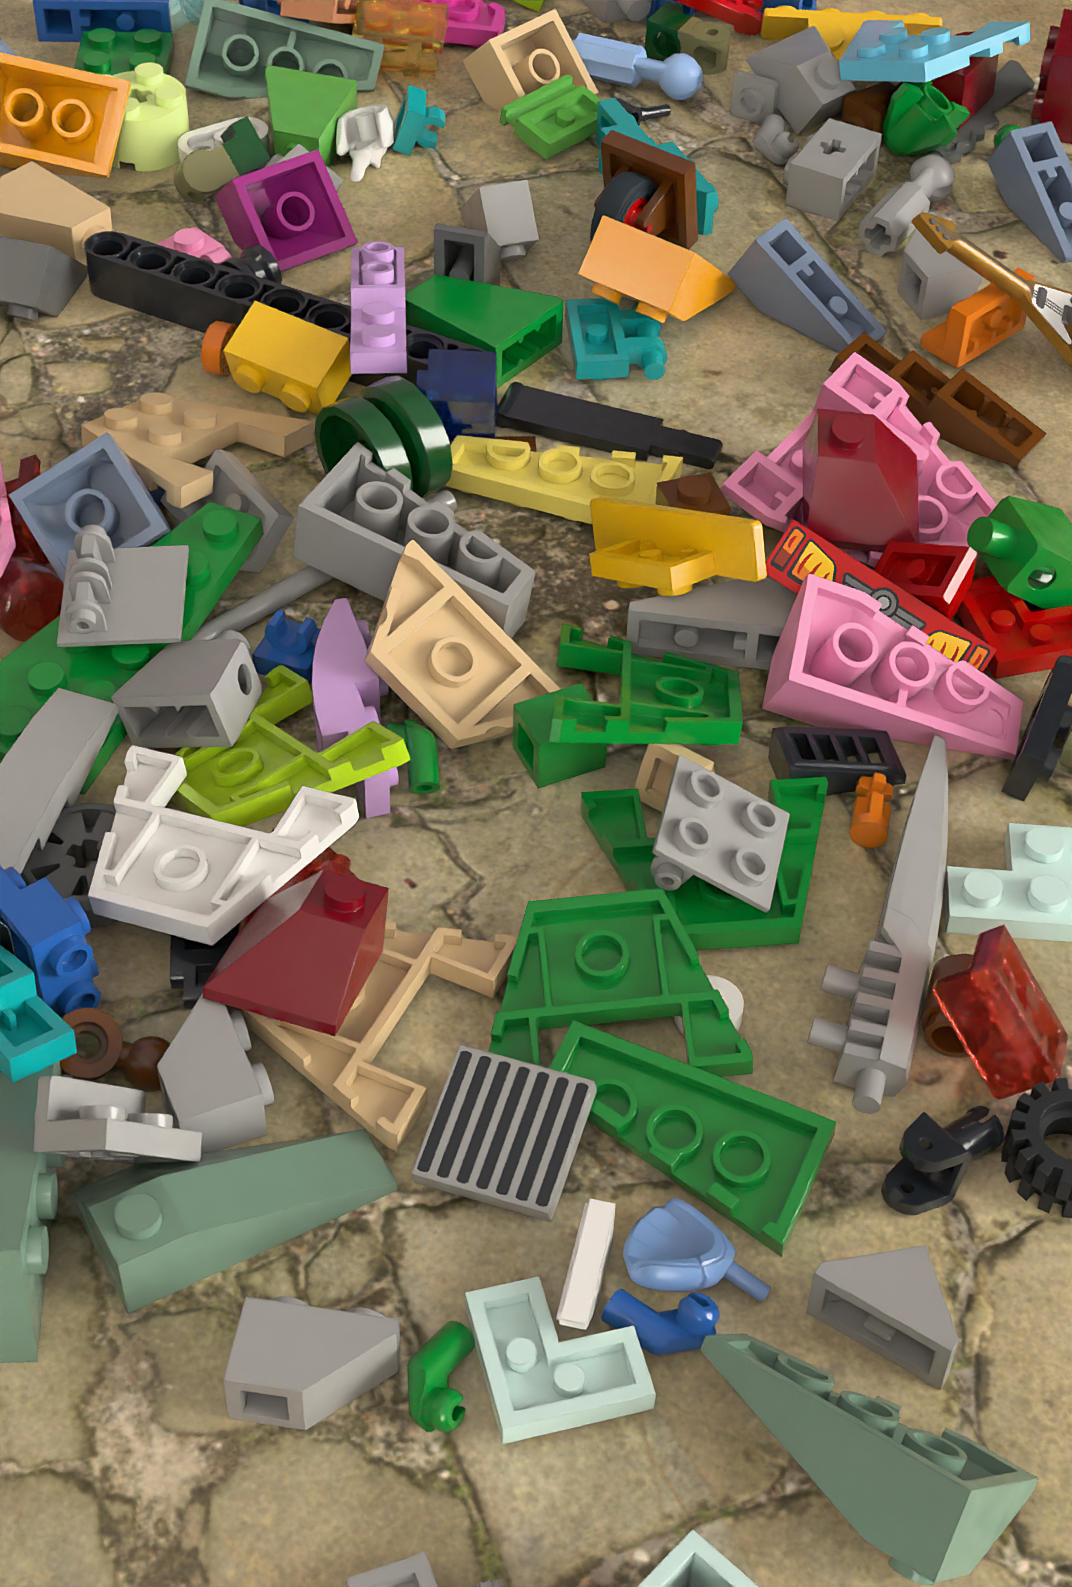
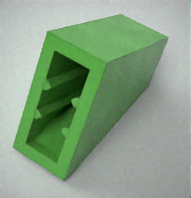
M268 65L265 69L274 156L279 153L284 157L300 144L308 152L319 149L325 165L329 168L338 155L336 152V127L338 119L346 112L358 108L357 80Z

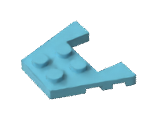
M866 20L839 61L841 80L928 82L969 66V57H992L1002 53L1003 42H1013L1018 46L1028 43L1030 41V22L991 21L970 35H950L948 28H932L921 32V35H907V29L904 28L903 20Z

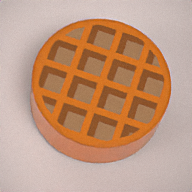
M215 321L208 327L201 347V363L206 373L228 377L231 374L223 350L238 328L237 325Z

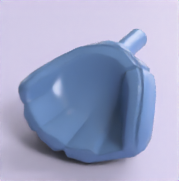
M673 1198L664 1206L651 1208L642 1218L637 1220L629 1231V1237L625 1240L623 1257L629 1277L635 1283L645 1288L669 1292H692L715 1286L724 1277L760 1303L766 1298L771 1289L765 1282L734 1262L733 1258L736 1249L726 1235L710 1219L681 1199Z

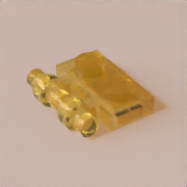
M359 0L352 36L385 44L384 48L405 50V53L383 51L379 71L380 69L401 71L404 77L418 78L419 74L436 75L438 57L425 56L424 52L442 54L449 19L448 4L413 0Z

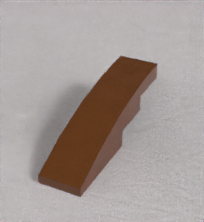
M865 332L859 335L835 357L828 370L833 374L856 352L903 387L909 395L905 406L921 426L930 421L940 433V439L966 451L1013 467H1017L1047 434L962 368L950 379L914 350L908 353L902 360H899Z

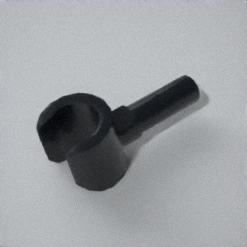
M616 98L628 114L633 115L638 125L647 119L666 117L671 114V108L668 104L638 108L621 98Z

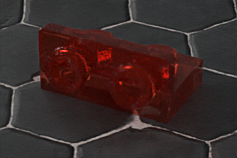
M1003 924L979 933L969 967L936 980L932 994L994 1098L1001 1100L1031 1090L1033 1085L1042 1081L1048 1084L1054 1082L1055 1078H1060L1068 1034L1006 926Z

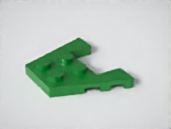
M562 623L557 666L618 675V704L555 695L549 742L699 744L704 746L739 743L743 717L738 671L667 651L663 654L662 661L633 654L631 641L611 636L608 638L607 646L582 639L584 628Z
M826 777L770 780L768 791L769 803L786 811L790 816L772 902L767 913L695 875H692L676 890H664L697 951L799 944L828 786ZM622 789L581 792V816L627 890L636 891L660 888L656 885L655 877L650 869L652 860L656 856L652 853L656 838L647 837L639 790Z
M663 888L528 901L508 970V984L500 1011L496 1012L492 1026L491 1044L488 1052L540 1066L537 1034L539 1030L570 1027L573 1020L585 1025L680 1016L682 1018L687 1062L689 1065L720 1077L753 1074L752 1051L745 1038H740L729 1018V1009L719 990H714L699 963V954Z

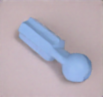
M579 33L576 39L572 40L593 80L634 89L642 80L659 83L662 90L675 100L690 98L698 92L702 85L703 73L701 67L693 57L685 53L673 54L664 61L647 58L645 49L639 45Z

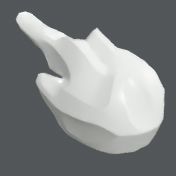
M385 104L353 109L338 119L336 127V152L340 156L348 152L353 159L350 180L353 182L362 179L365 169L369 165L380 168L381 157L385 155L387 148L394 143V119Z

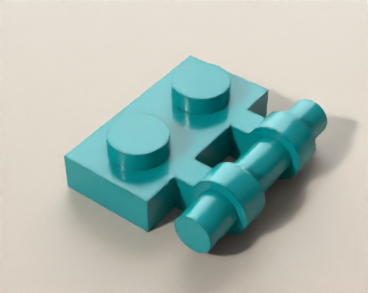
M603 298L565 300V320L576 379L606 380L608 378L629 377V364H637L644 370L645 376L650 380L660 379L665 373L664 365L667 362L665 344L658 338L661 332L660 322L636 312L638 302L634 303L631 309L619 310L618 304Z

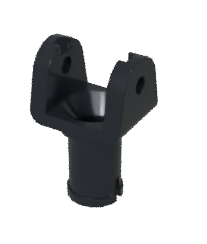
M976 1106L969 1109L960 1118L945 1127H941L926 1112H923L904 1131L899 1145L900 1154L903 1158L889 1171L884 1179L881 1193L888 1206L905 1215H918L948 1204L955 1197L969 1163L988 1151L995 1150L1003 1143L1004 1130L999 1118L993 1115L987 1121L980 1123L979 1120L986 1117L990 1109Z

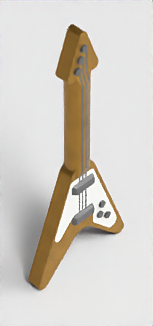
M921 212L912 219V224L937 253L943 254L945 251L1013 297L1022 311L1072 367V292L1033 280L1026 281L956 232V226L950 220L925 212Z

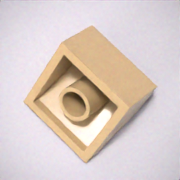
M556 9L490 39L462 60L483 102L501 112L503 106L567 74L573 77L572 83L576 87L583 85L592 93H598Z

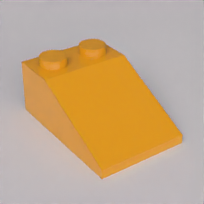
M0 52V165L17 169L33 161L53 174L109 179L131 88L130 81Z
M604 215L578 275L594 283L590 291L591 293L618 305L622 296L638 302L636 312L663 324L667 315L681 321H686L733 293L736 283L695 252Z

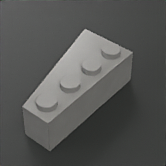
M359 442L350 449L299 504L293 558L385 601L399 557L405 546L411 540H414L511 639L525 622L536 571L480 530L466 531L454 522V511L439 500L429 504L411 491L410 479L394 468L385 472L372 462L373 453Z

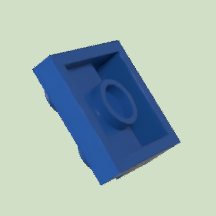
M0 866V922L10 930L15 956L34 972L37 995L61 1018L76 1009H96L101 1001V992L94 985L93 978L99 975V969L93 957V949L85 940L84 935L91 932V926L82 906L73 896H68L64 899L46 877L26 886L15 868L10 866L3 869Z

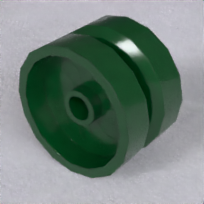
M400 376L385 377L363 388L358 396H347L324 407L316 416L314 436L318 456L326 475L359 442L373 453L372 462L385 472L394 468L410 479V490L422 499L442 489L450 480L453 461L450 442L443 423L429 399L413 383Z

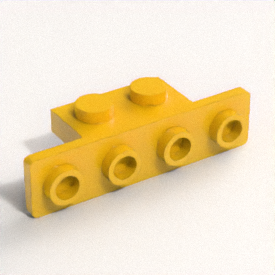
M778 6L776 8L764 9L761 38L783 40L815 26L838 61H840L866 20H903L904 28L907 29V35H921V32L925 30L942 28V18L930 17L924 13L891 15L877 10L854 13L841 12L835 8H824L817 11L798 10L792 6Z
M603 496L591 499L590 501L596 549L595 552L589 553L592 576L616 580L617 586L621 588H637L642 586L657 588V594L662 596H677L689 593L693 589L692 584L715 575L757 582L766 578L762 524L758 520Z

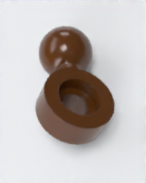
M95 1008L76 1009L62 1017L74 1030L75 1038L82 1034L92 1035L97 1039L100 1047L99 1052L92 1058L84 1059L74 1054L61 1060L60 1068L64 1075H72L73 1079L93 1081L105 1076L113 1068L123 1070L128 1082L138 1090L145 1092L161 1090L157 1065L170 1046V1042L158 1036H145L133 1043L123 1041L117 1022L104 1011Z

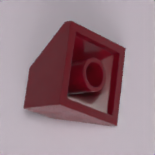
M817 408L803 447V526L837 548L883 553L889 541L920 543L917 455L874 414Z
M322 870L265 900L252 911L205 983L203 998L336 1036L383 952L389 888L362 881L354 876Z

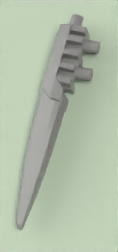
M934 734L902 832L875 941L870 940L858 973L829 964L824 973L821 991L852 1000L850 1005L851 1012L846 1026L814 1017L807 1040L808 1044L839 1052L838 1065L833 1081L854 1088L852 1105L856 1110L866 1114L878 1112L883 1096L895 1097L907 1085L934 958L943 901L948 843L947 748L945 740L937 734Z

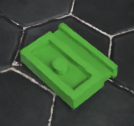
M567 74L503 106L500 123L504 126L507 124L512 125L515 128L514 134L543 158L548 159L596 134L597 103L601 99L583 85L576 87L572 83L573 77Z

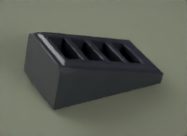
M803 726L772 728L768 759L777 780L826 777L828 782L826 796L854 792L860 777H872L875 772L885 775L886 782L891 785L905 784L906 772L887 731ZM877 752L882 763H871L868 754ZM855 756L857 762H849L847 757Z

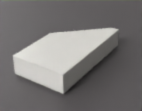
M591 1198L589 1203H585L556 1319L560 1320L559 1324L586 1330L596 1311L613 1242L615 1203Z

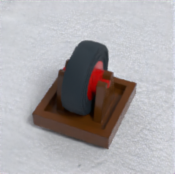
M611 130L600 141L604 189L594 203L595 211L591 222L590 241L592 242L604 215L689 250L698 240L695 163Z

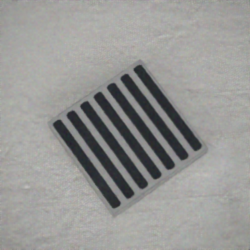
M460 1044L411 1172L415 1183L552 1222L597 1092L595 1081Z

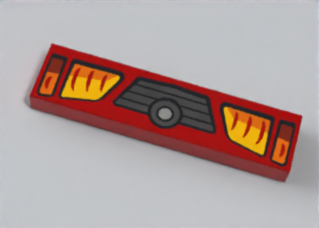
M794 519L766 560V576L796 596L804 578L808 574L867 593L882 604L879 609L880 612L907 630L912 625L929 636L926 643L953 662L964 660L983 673L997 651L988 643Z

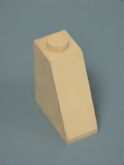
M33 161L0 177V236L52 246L87 266L84 242L95 233L113 231L109 206Z

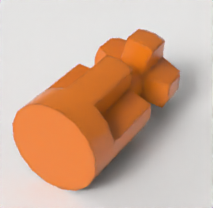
M875 772L872 777L862 776L856 783L855 793L861 796H857L854 800L849 835L851 840L861 847L876 848L887 841L891 806L884 802L889 803L892 800L894 788L886 782V776L881 773Z

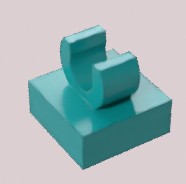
M408 85L394 121V143L392 150L410 155L416 141L425 148L436 147L437 133L429 131L424 127L432 124L444 128L445 112L437 107H426L425 90Z

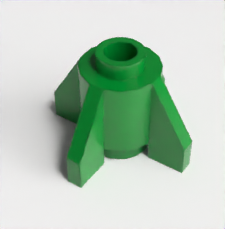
M931 80L928 82H903L892 95L886 118L882 122V129L885 133L883 140L891 151L900 156L904 154L916 156L946 147L958 134L956 128L970 115L968 109L954 102L950 103L941 91L931 85Z

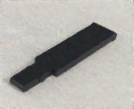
M512 382L491 416L493 424L499 428L508 427L613 453V450L635 452V459L646 462L650 455L663 458V455L683 457L682 463L712 469L723 448V443L718 439L690 433L683 429L677 430L665 427L661 418L525 386L520 382Z

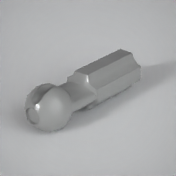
M929 154L919 158L912 164L908 181L901 186L893 187L860 222L858 237L864 242L866 251L880 257L886 252H895L916 229L912 224V219L921 212L928 213L930 203L940 201L950 194L955 172L949 161L942 156Z

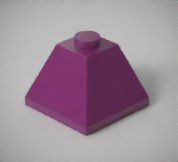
M319 149L234 178L214 196L234 243L242 251L256 244L264 247L275 258L281 272L358 243Z

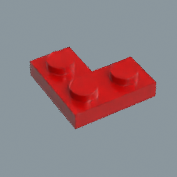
M995 576L972 581L967 594L957 610V614L967 631L997 649L987 665L994 679L1049 670L1053 668L1058 657L1062 655L1072 657V605L1030 612L1023 599L1003 589Z

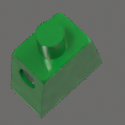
M1007 496L1001 499L987 517H979L971 524L967 533L968 546L974 551L979 552L1003 589L1046 610L1072 605V523L1062 509Z

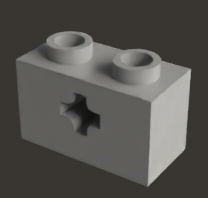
M829 118L816 134L811 133L804 148L797 156L789 158L783 173V184L787 185L785 205L839 221L876 175L882 134Z

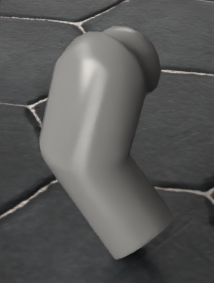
M771 114L763 121L754 139V147L773 164L784 165L798 151L799 143L796 137L792 142L788 141L787 137L790 132L785 131V120L779 115Z

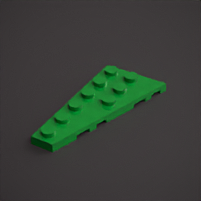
M209 502L151 546L188 545L189 547L181 641L192 640L264 535L261 518ZM58 616L0 661V763L31 719L58 688L113 703L111 697L171 643L58 647L57 637L60 616ZM117 714L79 794L85 796L126 736L127 731L119 714Z

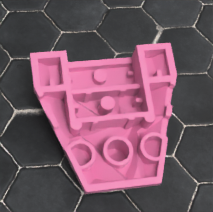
M856 352L823 383L813 411L767 457L756 450L721 487V491L726 497L766 526L785 532L793 519L803 525V447L817 408L874 414L917 455L920 543L968 546L967 533L971 524L979 517H987L997 505L961 460L950 462L936 443L940 433L929 421L921 426L905 406L909 395L903 387ZM839 548L856 560L873 567L876 566L883 554L882 552Z

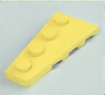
M457 435L450 445L453 466L450 480L445 486L458 489L464 493L477 494L508 502L517 507H527L562 516L571 521L592 524L590 501L600 496L655 504L657 482L680 478L683 457L663 455L662 464L635 462V452L613 450L612 459L579 456L580 447L558 445L557 448L545 452L530 451L531 448L528 442Z

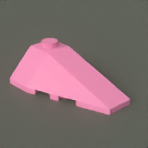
M808 574L804 578L772 655L762 709L821 728L887 731L891 740L931 746L934 734H937L945 740L947 749L1010 760L1016 756L1024 701L966 661L953 662L928 645L926 641L929 636L912 625L907 630L880 612L879 609L882 604L867 593L812 574Z

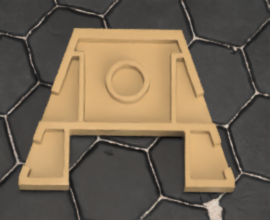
M154 392L143 394L140 396V400L122 408H112L105 411L103 416L81 425L82 446L84 447L108 432L139 473L147 489L150 491L157 490L158 486L166 490V501L174 507L181 509L213 493V471L193 465L192 463L213 454L215 449L221 450L236 442L285 457L313 443L314 422L172 398L168 394Z
M386 921L383 952L336 1036L243 1010L246 1027L385 1146L398 1152L427 1105V1087L376 1067L371 1062L429 974L494 998L507 977L518 937L495 933V942L462 938V929L437 927L432 935L397 931L396 922Z

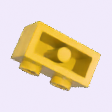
M254 301L223 350L232 378L241 388L251 393H259L261 391L274 396L290 409L301 413L308 410L318 415L324 407L336 401L352 375L350 343L347 337L257 301Z

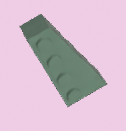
M60 1061L14 1083L0 1071V1363L37 1362L52 1219L56 1218L58 1206L57 1169L58 1167H64L66 1156L33 1152L35 1136L34 1115L37 1106L38 1081L40 1077L61 1076L73 1078L72 1075H61Z

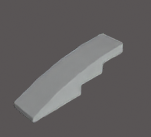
M58 688L31 719L0 763V866L3 869L12 866L21 875L33 848L43 850L62 809L74 805L119 712L118 704Z

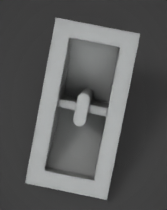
M926 1245L821 1262L814 1272L806 1313L941 1390L948 1378L959 1338Z

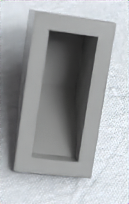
M528 180L481 186L460 209L466 228L487 231L500 246V262L514 261L526 257L525 250H529L539 240Z

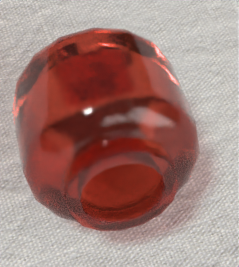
M25 556L10 558L0 578V629L16 641L26 642L60 616L64 583L39 560Z

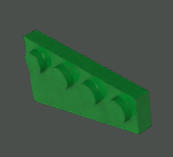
M573 1020L549 1069L595 1081L597 1092L587 1120L782 1257L835 1135L836 1121Z

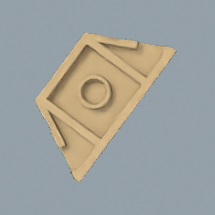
M411 540L405 546L399 557L364 661L450 749L513 734V704L560 690V688L414 540Z

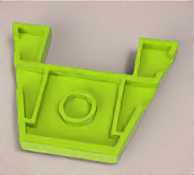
M279 665L265 676L268 687L262 692L237 741L232 747H182L174 754L183 758L187 776L170 800L189 814L245 827L286 811L302 786L331 793L403 765L411 759L404 739L374 720L319 753L275 726L276 723L313 702V693L308 680L285 666Z

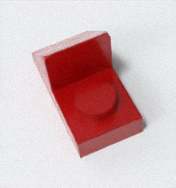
M889 541L873 571L952 620L972 584L977 553L968 546Z

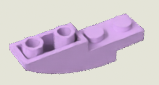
M373 241L365 243L362 248H352L351 374L407 373L404 247H393L388 242Z
M347 598L334 601L324 619L315 648L312 692L318 753L373 720L377 723L381 722L380 696L388 695V685L364 661L371 642L369 629L364 619L356 621ZM397 767L353 784L366 818L391 813L390 787L398 785Z

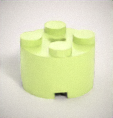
M142 63L136 66L134 71L115 75L104 74V76L127 80L131 83L112 167L120 169V161L134 163L135 171L148 172L164 169L178 163V139L190 131L186 91L182 83L174 77L164 74L163 67L156 63Z

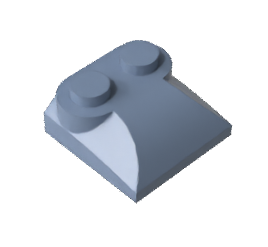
M108 432L9 494L63 585L65 582L68 550H75L74 538L82 531L83 527L87 525L102 527L110 538L113 548L151 547L171 531L163 513L137 471Z

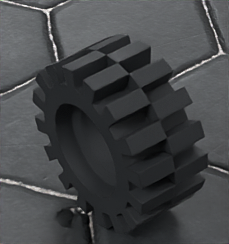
M1066 1077L1055 1078L1051 1092L1044 1081L1033 1085L1030 1096L1024 1092L1019 1097L1015 1109L1012 1110L1004 1137L1001 1162H1007L1004 1173L1009 1183L1021 1179L1017 1193L1025 1201L1036 1193L1041 1196L1038 1209L1050 1213L1053 1203L1063 1205L1062 1217L1072 1218V1160L1055 1153L1044 1141L1045 1136L1052 1134L1072 1135V1089H1069Z

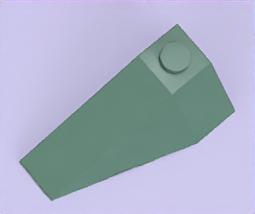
M205 0L185 87L230 100L267 98L265 69L270 65L357 80V92H373L385 44L226 0Z
M365 1129L202 1153L201 1162L134 1164L72 1191L69 1195L94 1248L129 1314L398 1190L395 1177Z
M745 1333L705 1335L700 1348L703 1354L861 1537L890 1556L889 1566L895 1572L913 1582L931 1586L938 1582L969 1575L1035 1489L1038 1477L977 1442L946 1427L940 1437L927 1431L905 1426L899 1423L900 1416L898 1414L901 1406L878 1395L873 1399L853 1391H842L840 1394L832 1391L835 1379L830 1373Z

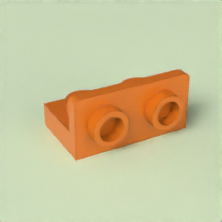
M1021 268L1013 270V272L1026 281H1034L1035 276ZM989 283L985 288L955 303L951 307L945 322L921 336L920 346L958 369L1022 330L1025 326L1027 315L1018 306L1013 297L994 284Z

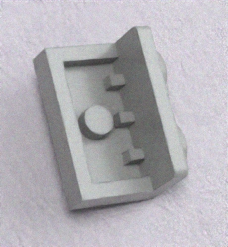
M215 449L204 468L213 471V493L181 509L174 507L166 501V492L160 501L175 516L173 523L176 527L209 502L261 518L264 535L240 568V570L261 573L294 517L232 452Z

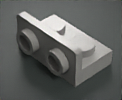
M42 1076L38 1081L37 1106L34 1115L35 1136L33 1152L124 1164L201 1162L202 1132L172 1128V1115L145 1113L146 1096L142 1090L61 1076Z

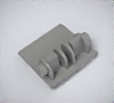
M98 525L83 527L82 531L74 538L75 550H68L57 646L181 642L189 555L188 545L113 548L110 538L102 527Z
M679 755L676 758L652 853L656 856L652 860L650 869L655 877L656 885L664 890H676L692 875H695L767 913L772 902L790 814L686 757Z

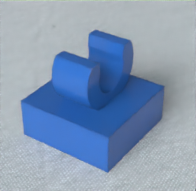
M278 609L265 628L264 638L252 654V661L256 672L266 676L274 668L283 665L308 680L310 685L312 683L315 648L321 629L317 628L312 618L306 617L301 624L285 619V611Z

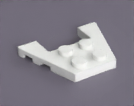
M132 745L127 751L124 762L127 769L124 785H118L113 802L116 809L111 832H105L88 898L94 914L200 943L214 945L357 822L359 813L356 799L302 786L272 833H265L165 808L187 776L183 758Z

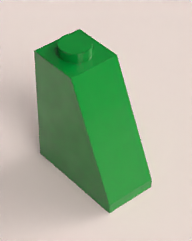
M438 274L433 275L405 294L407 325L482 348L494 357V390L562 344L564 300L556 296Z

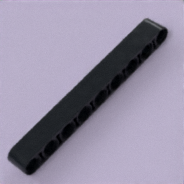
M102 231L91 235L84 242L90 291L100 299L202 333H206L208 327L215 321L239 326L254 301H257L347 337L350 343L351 306L120 232ZM407 324V373L352 374L348 380L367 387L385 377L400 376L413 383L429 399L435 410L464 419L484 417L492 412L494 407L495 362L494 357L488 351Z

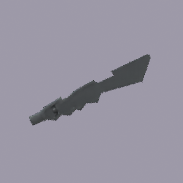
M1008 61L996 73L994 95L960 129H956L958 134L948 145L928 151L927 155L942 156L951 165L960 162L961 155L975 150L976 142L984 141L985 130L999 124V120L994 114L1035 87L1034 81L1018 61Z

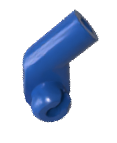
M621 1288L607 1302L602 1312L601 1320L615 1330L634 1326L641 1348L653 1355L663 1356L700 1349L705 1335H716L714 1325L720 1316L716 1303L704 1294L690 1293L687 1297L680 1300L678 1309L656 1312Z

